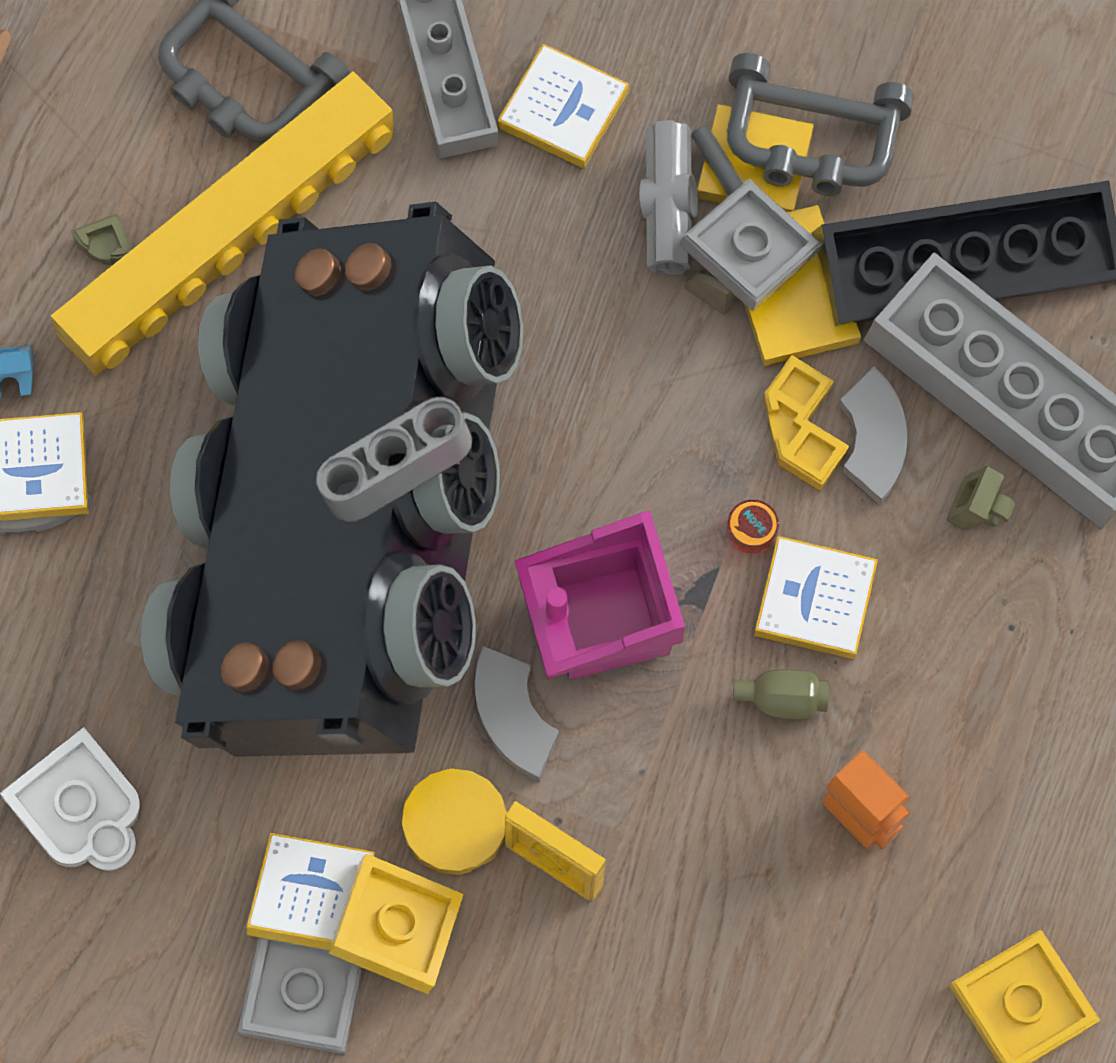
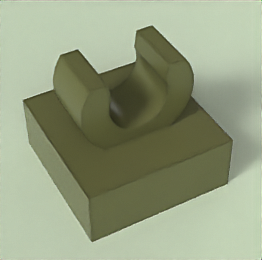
M986 466L965 476L946 520L963 530L980 522L995 527L999 519L1005 522L1009 521L1016 503L1011 498L997 493L1004 475Z

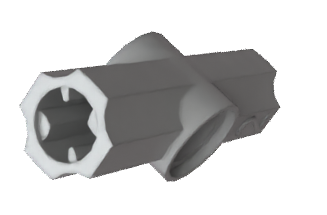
M672 120L658 121L651 127L646 128V178H642L639 191L642 215L645 222H647V268L651 273H659L666 276L681 275L685 271L692 269L693 258L680 246L683 235L692 229V218H696L698 213L697 186L695 178L691 174V129L686 123H677Z

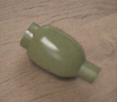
M793 669L769 670L762 673L755 681L734 680L733 701L754 702L755 706L766 715L787 719H810L816 712H827L829 681L818 680V677L810 671Z

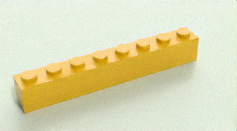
M354 71L351 72L50 315L57 337L95 377L104 369H112L121 364L128 356L131 347L145 336L149 338L159 333L167 324L169 316L183 305L190 306L198 301L205 293L208 284L221 274L228 275L232 273L242 263L246 253L257 244H266L268 235L277 234L279 220L289 219L295 213L303 214L308 211L318 200L319 194L333 182L339 184L346 180L361 159L370 152L376 154L384 149L394 133L393 110Z

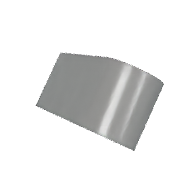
M433 398L330 457L321 465L317 472L316 482L330 511L337 518L344 521H357L458 463L468 454L471 448L472 437L460 408L449 399ZM443 425L454 426L452 432L445 437H431L438 427ZM396 453L406 454L404 460L398 465L384 466L386 459ZM349 481L358 482L352 492L346 495L335 494L343 483Z

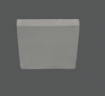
M750 179L683 235L680 246L752 311L819 252L822 245Z
M258 937L238 1028L239 1036L345 1055L363 968L328 954L329 950Z

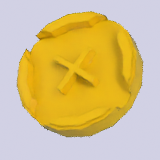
M447 769L430 774L414 786L404 803L402 829L407 846L422 865L437 873L462 875L472 872L473 869H477L483 864L485 866L496 857L505 841V815L507 812L501 794L489 780L473 771Z

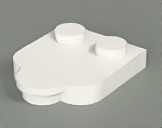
M84 727L0 792L1 798L54 862L61 866L78 867L89 862L100 870L113 871L125 866L134 855L136 840L131 827L137 821L140 813L138 794Z

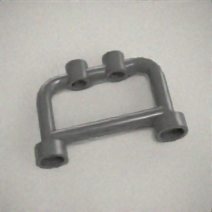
M198 0L166 34L160 43L158 58L161 69L175 82L170 91L176 100L190 110L198 102L212 111L206 117L207 121L219 134L226 138L237 130L240 134L253 141L266 142L351 73L337 57L328 52H324L311 67L307 66L235 11L232 7L239 0ZM210 16L304 87L274 120L266 123L254 120L235 99L230 96H223L210 85L200 72L193 68L188 69L179 61L178 51Z
M741 53L733 58L729 82L736 88L727 128V142L732 153L742 162L764 168L763 178L767 183L779 187L791 184L794 174L813 178L812 189L816 193L823 196H836L841 192L842 184L865 187L877 183L886 176L892 164L899 121H903L911 115L914 93L909 87L896 82L880 84L875 90L873 104L767 83L770 64L765 58L753 53ZM756 100L879 125L871 163L864 167H854L846 165L844 160L834 155H822L815 159L797 155L794 149L785 145H774L769 149L752 145L748 141L746 133L753 101Z

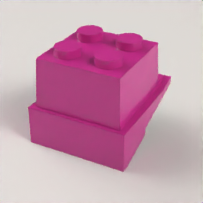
M651 511L642 512L591 530V534L515 560V567L547 680L565 673L568 674L569 680L655 659L669 655L672 645L683 643L685 625Z

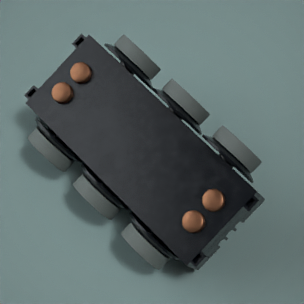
M437 201L410 204L407 219L319 229L305 217L279 220L277 234L268 235L261 274L245 278L233 293L216 296L205 308L199 325L198 336L201 370L213 393L221 401L235 405L234 416L217 421L207 434H199L188 438L177 450L171 468L169 492L173 514L181 532L193 544L208 548L206 562L189 568L181 579H172L158 585L148 598L144 609L140 636L144 663L152 680L164 692L180 695L175 723L183 727L181 738L198 748H221L235 757L415 753L423 698L427 697L433 687H448L460 681L470 665L475 648L476 620L473 601L466 586L465 578L473 532L484 528L494 514L499 497L500 468L497 449L489 430L497 383L507 380L517 368L523 345V321L520 303L512 283L503 271L494 267L495 260L450 221L452 220V215ZM446 398L453 401L460 408L472 437L471 448L462 460L360 520L344 521L337 518L330 511L316 482L317 472L326 460L427 400ZM443 425L438 427L431 437H445L452 432L454 426ZM396 453L386 459L384 466L398 465L404 460L406 454ZM349 481L343 483L335 494L346 495L352 492L358 482Z

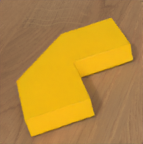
M791 355L765 391L763 402L778 465L821 492L847 455L849 446L809 421L833 388L834 381Z

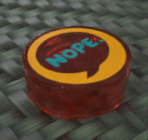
M746 500L737 504L732 509L728 517L727 535L730 542L738 550L750 554L761 553L770 548L775 542L779 529V519L775 510L770 505L760 500Z

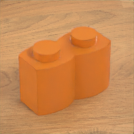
M865 750L856 755L832 778L826 789L828 793L822 801V805L866 850H869L875 844L881 849L885 848L903 830L904 826L902 823L910 814L905 808L910 800V796Z

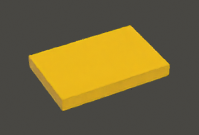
M818 205L787 212L810 234L820 225L824 224ZM818 253L756 309L752 311L744 304L763 367L786 362L791 355L796 358H802L860 343L861 335L857 322L838 326L834 324L829 294Z

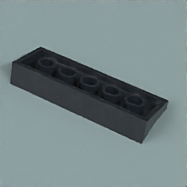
M1109 181L822 224L811 233L822 244L818 256L829 294L835 326L875 320L934 252L994 300L1116 282V215Z

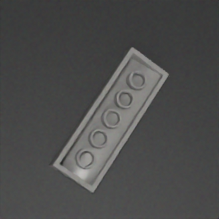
M934 252L876 317L863 341L1102 530L1116 513V395Z

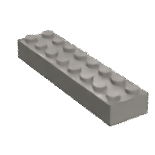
M396 0L439 159L498 146V129L462 0Z

